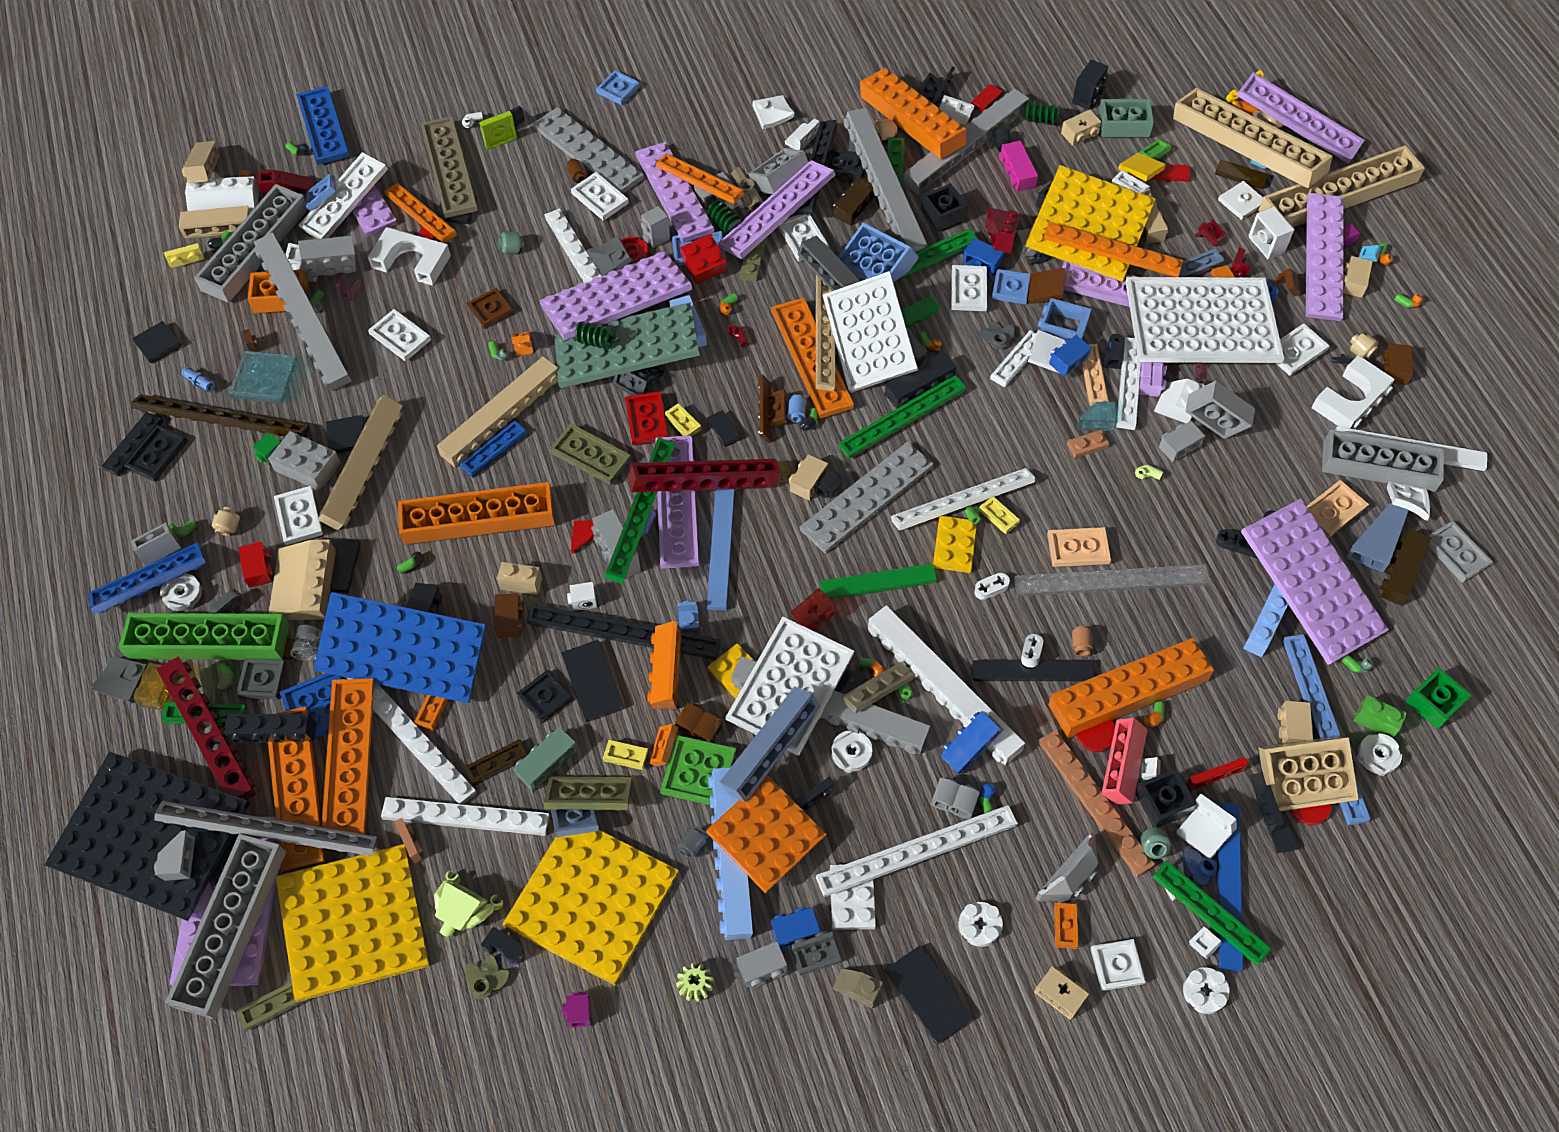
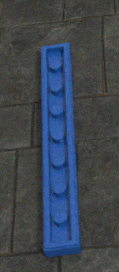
M1218 802L1217 805L1236 818L1237 829L1217 851L1218 904L1242 923L1239 804ZM1218 934V939L1221 940V945L1219 946V969L1241 972L1243 970V954Z

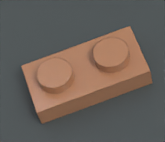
M1102 430L1070 439L1067 445L1074 458H1078L1108 448L1109 442Z
M402 818L394 821L414 864L421 861L422 858L419 853L423 852L418 840L413 841L411 835L415 833L411 824H406Z

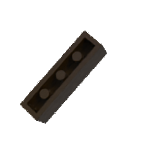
M865 172L862 179L857 178V180H854L851 187L844 191L840 200L834 203V218L851 226L873 200L875 194L872 183L868 180L867 172Z
M1410 528L1405 535H1400L1397 542L1400 545L1399 549L1396 548L1391 558L1394 560L1393 564L1390 563L1385 572L1388 577L1383 579L1379 588L1382 589L1381 598L1400 606L1405 604L1410 596L1432 537Z

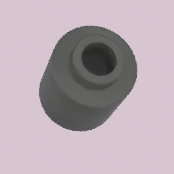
M698 826L690 829L678 843L679 853L685 858H694L706 844L708 835Z

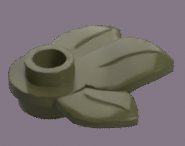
M492 955L486 958L479 967L468 963L465 970V978L471 984V993L478 999H484L493 990L502 988L509 977L508 970L498 971V964ZM485 985L486 988L484 991H478L479 986Z

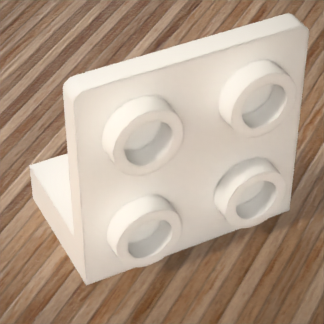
M1200 794L1196 799L1197 808L1177 830V835L1208 858H1212L1237 829L1236 818Z

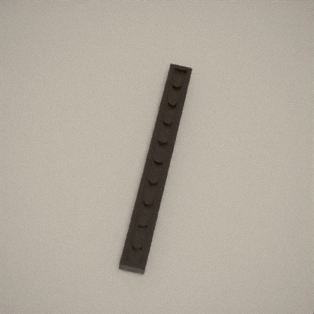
M142 394L131 401L132 409L142 412L149 411L159 415H171L175 418L182 417L192 421L221 424L226 427L254 430L259 433L275 434L276 436H286L291 431L304 437L310 431L309 424Z

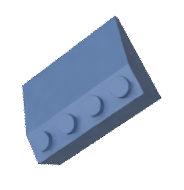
M865 223L861 224L838 256L850 271L862 281L890 272L893 282L909 272L919 258L910 246Z

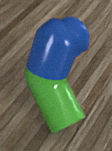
M989 783L982 786L978 796V801L984 813L994 810L990 799L997 789L995 785Z

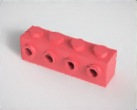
M1135 718L1116 721L1102 794L1116 805L1134 802L1148 730Z

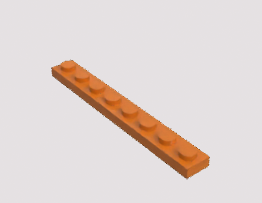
M1053 222L1048 223L1043 238L1172 277L1179 276L1183 262L1181 259Z

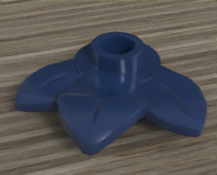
M1182 849L1185 861L1181 862L1176 868L1187 878H1192L1193 883L1197 886L1207 885L1209 879L1213 878L1217 873L1216 862L1211 858H1204L1200 852L1194 849Z

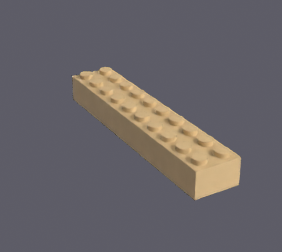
M1198 88L1192 90L1175 104L1173 119L1306 188L1311 187L1329 173L1332 155Z
M1405 145L1327 173L1309 188L1297 184L1263 197L1258 211L1262 212L1275 207L1294 228L1307 223V196L1309 193L1343 197V209L1417 183L1425 168Z

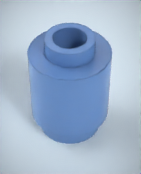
M793 395L789 400L787 417L792 422L798 423L805 419L807 402L804 396Z

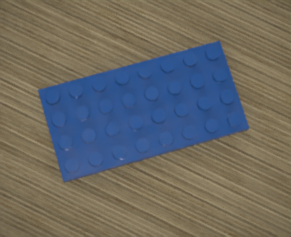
M331 592L314 671L351 679L373 678L375 684L470 703L487 625Z

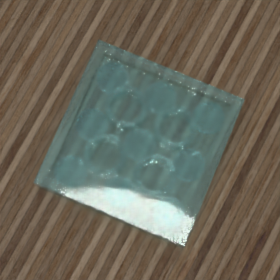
M244 351L228 393L230 398L283 403L297 363L296 356Z

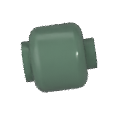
M504 231L501 233V236H498V248L504 254H517L520 248H523V238H520L519 233L516 231Z
M1152 827L1143 832L1141 845L1148 857L1161 859L1169 853L1171 844L1164 830Z

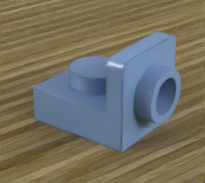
M684 601L678 603L681 632L700 631L697 602Z

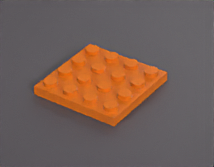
M766 775L746 802L742 800L737 801L706 830V833L765 894L826 836V833L768 775Z

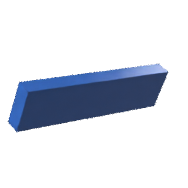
M516 420L462 461L460 467L472 478L524 438L528 434L527 430Z

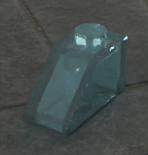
M1095 402L1079 417L1077 430H1114L1117 420L1115 402Z

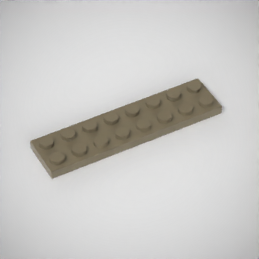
M450 116L421 123L445 218L478 211L453 117Z

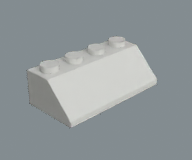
M254 177L210 178L206 182H187L185 189L188 211L248 206L252 212L258 205L260 193Z

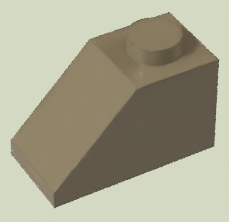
M842 968L832 989L872 1009L882 989L883 982L863 972Z

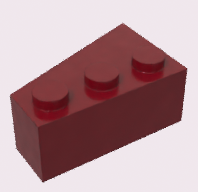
M988 207L985 228H988V235L991 236L990 241L994 250L1006 253L1012 252L1022 214L1014 210L1005 211Z

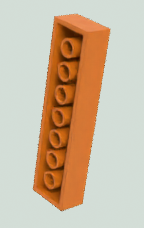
M883 68L860 81L861 98L888 119H891L898 127L940 160L966 145V128L887 68Z
M549 482L398 501L399 534L404 545L555 525L553 498Z
M1191 638L1053 693L1050 697L1049 707L1068 739L1075 736L1078 732L1108 720L1117 719L1208 682L1214 669L1195 640Z

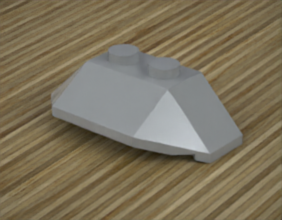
M1092 832L1088 834L1036 896L1037 901H1068L1073 895L1078 897L1085 888L1082 886L1086 880L1090 882L1098 873L1095 870L1098 865L1095 835Z

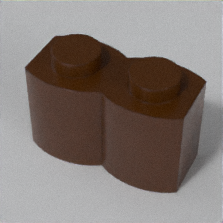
M687 703L677 718L675 726L678 727L680 732L696 740L713 743L722 728V720L720 716L713 712L710 714L704 712L703 708L698 704L693 703L692 705Z

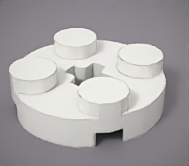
M184 573L179 578L166 581L161 587L160 594L168 608L176 611H189L199 601L202 594V586L193 575ZM183 589H185V592L182 595H179L177 593L178 591H182Z
M845 731L834 739L832 759L839 768L847 773L859 771L869 764L872 758V744L866 735L860 732L858 734L852 731ZM849 747L857 749L855 755L848 754Z
M1385 734L1368 735L1359 744L1357 759L1369 771L1384 776L1399 766L1402 760V753L1400 755L1398 743L1390 736ZM1381 750L1384 758L1378 757L1375 751Z
M974 902L966 905L958 923L961 935L971 945L978 947L992 944L1000 936L1003 925L999 910L985 902ZM982 919L986 925L983 926V929H979L978 925H975L974 922Z
M1204 967L1193 970L1183 984V994L1186 1001L1196 1011L1203 1014L1216 1013L1226 1005L1229 999V986L1223 973L1211 968ZM1204 985L1208 986L1212 991L1209 993V996H1205V992L1201 991Z

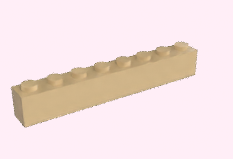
M541 357L437 445L440 456L456 468L462 461L478 450L481 445L489 441L500 429H503L508 422L516 418L522 410L529 407L535 399L542 396L549 387L555 385L558 382V368L546 358Z
M385 395L379 398L317 520L336 530H339L342 526L346 527L351 518L348 516L350 511H354L358 504V501H356L357 496H361L366 486L363 484L365 480L368 481L372 476L373 471L371 468L373 465H377L380 459L378 454L380 450L383 451L388 443L385 440L387 436H391L395 429L393 427L394 422H398L402 415L400 410L403 405Z

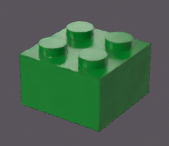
M1438 668L1413 691L1405 702L1438 730L1472 695L1443 670Z

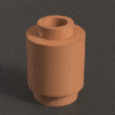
M1078 626L1072 631V650L1076 656H1088L1092 650V631L1086 626Z

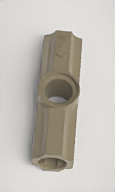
M734 168L730 174L736 187L744 190V196L741 199L746 202L750 211H754L763 203L754 187V181L748 177L743 168Z

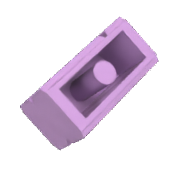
M1141 362L1139 395L1158 397L1161 390H1165L1166 380L1163 379V376L1166 374L1167 365H1164V362Z

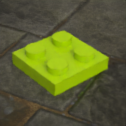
M510 111L479 122L487 150L517 139Z

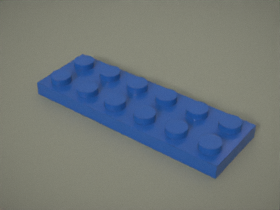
M328 86L296 94L317 165L350 157Z
M199 543L190 545L89 592V604L93 614L104 613L110 607L116 604H123L133 596L143 595L148 589L162 586L172 578H179L191 569L196 570L200 568L206 561Z

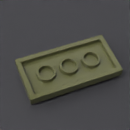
M571 423L549 449L551 454L609 485L613 483L631 460L630 454Z
M549 777L543 802L544 809L628 810L632 777Z

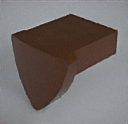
M1287 269L1277 276V283H1286L1287 290L1294 297L1301 294L1298 275L1292 269Z

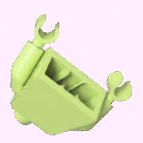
M452 871L446 873L447 880L442 882L434 894L435 916L444 921L440 933L449 938L452 937L455 929H472L487 919L494 910H500L503 907V900L498 904L493 903L496 901L497 895L491 896L490 904H487L488 900L459 885L460 876L457 873L452 878Z

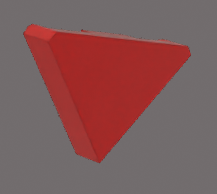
M574 520L571 554H575L577 549L594 539L595 535L591 529L594 526L593 521Z

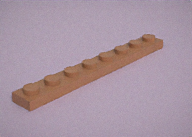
M1055 730L1039 739L1038 743L1136 878L1153 868L1155 863L1145 854L1141 844L1102 794L1099 787L1059 733Z

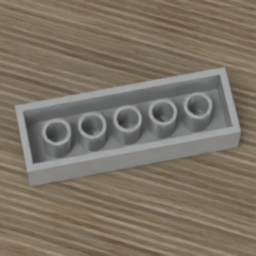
M1331 429L1323 442L1322 472L1382 483L1391 481L1426 488L1428 491L1433 492L1437 490L1443 481L1444 449Z

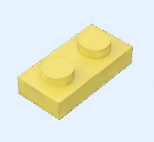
M198 243L164 252L171 268L205 259Z
M679 403L664 413L665 418L683 436H694L701 431V425Z
M994 496L979 507L980 512L1005 534L1019 524L1020 519Z
M608 740L603 761L643 770L648 749Z

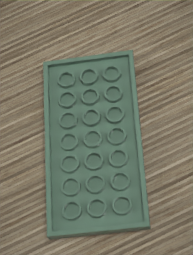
M691 302L629 316L602 325L603 327L614 328L616 331L615 342L608 350L580 344L575 336L564 340L560 334L554 335L558 384L560 388L700 355Z

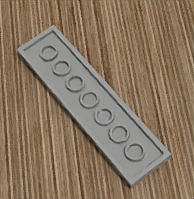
M558 107L533 123L534 129L572 159L581 161L584 168L591 174L597 172L622 194L644 179L643 173Z
M907 441L800 526V531L825 554L828 553L933 468V463Z

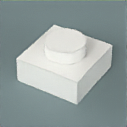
M1158 757L1142 759L1138 776L1140 782L1160 775L1161 761Z
M1203 927L1189 941V944L1207 959L1221 945V940L1207 928Z

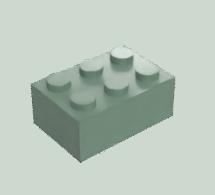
M1101 99L1098 111V118L1101 121V137H1150L1154 123L1150 99Z

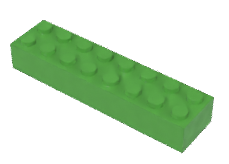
M128 613L119 650L128 659H174L179 656L181 659L245 660L247 658L282 660L290 625L283 614Z

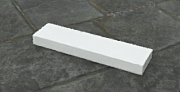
M1030 330L991 374V380L1003 387L1009 384L1028 362L1036 336L1035 332Z

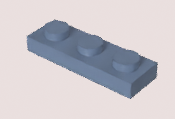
M1214 248L1183 261L1178 277H1194L1223 265L1224 259Z

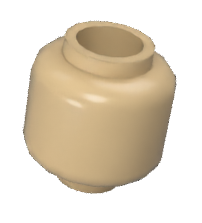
M879 119L875 122L874 127L881 136V141H888V137L894 138L896 136L897 126L891 119Z
M1368 333L1356 334L1350 341L1352 343L1350 347L1351 352L1363 359H1370L1378 350V341Z
M224 507L223 510L220 509L215 512L211 526L215 529V533L230 536V534L236 532L240 517L235 513L234 509Z

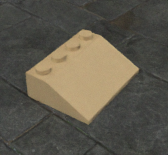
M308 540L278 549L268 614H283L286 620H325L336 549L330 540Z
M1334 736L1258 747L1266 785H1271L1280 811L1359 800L1349 737Z

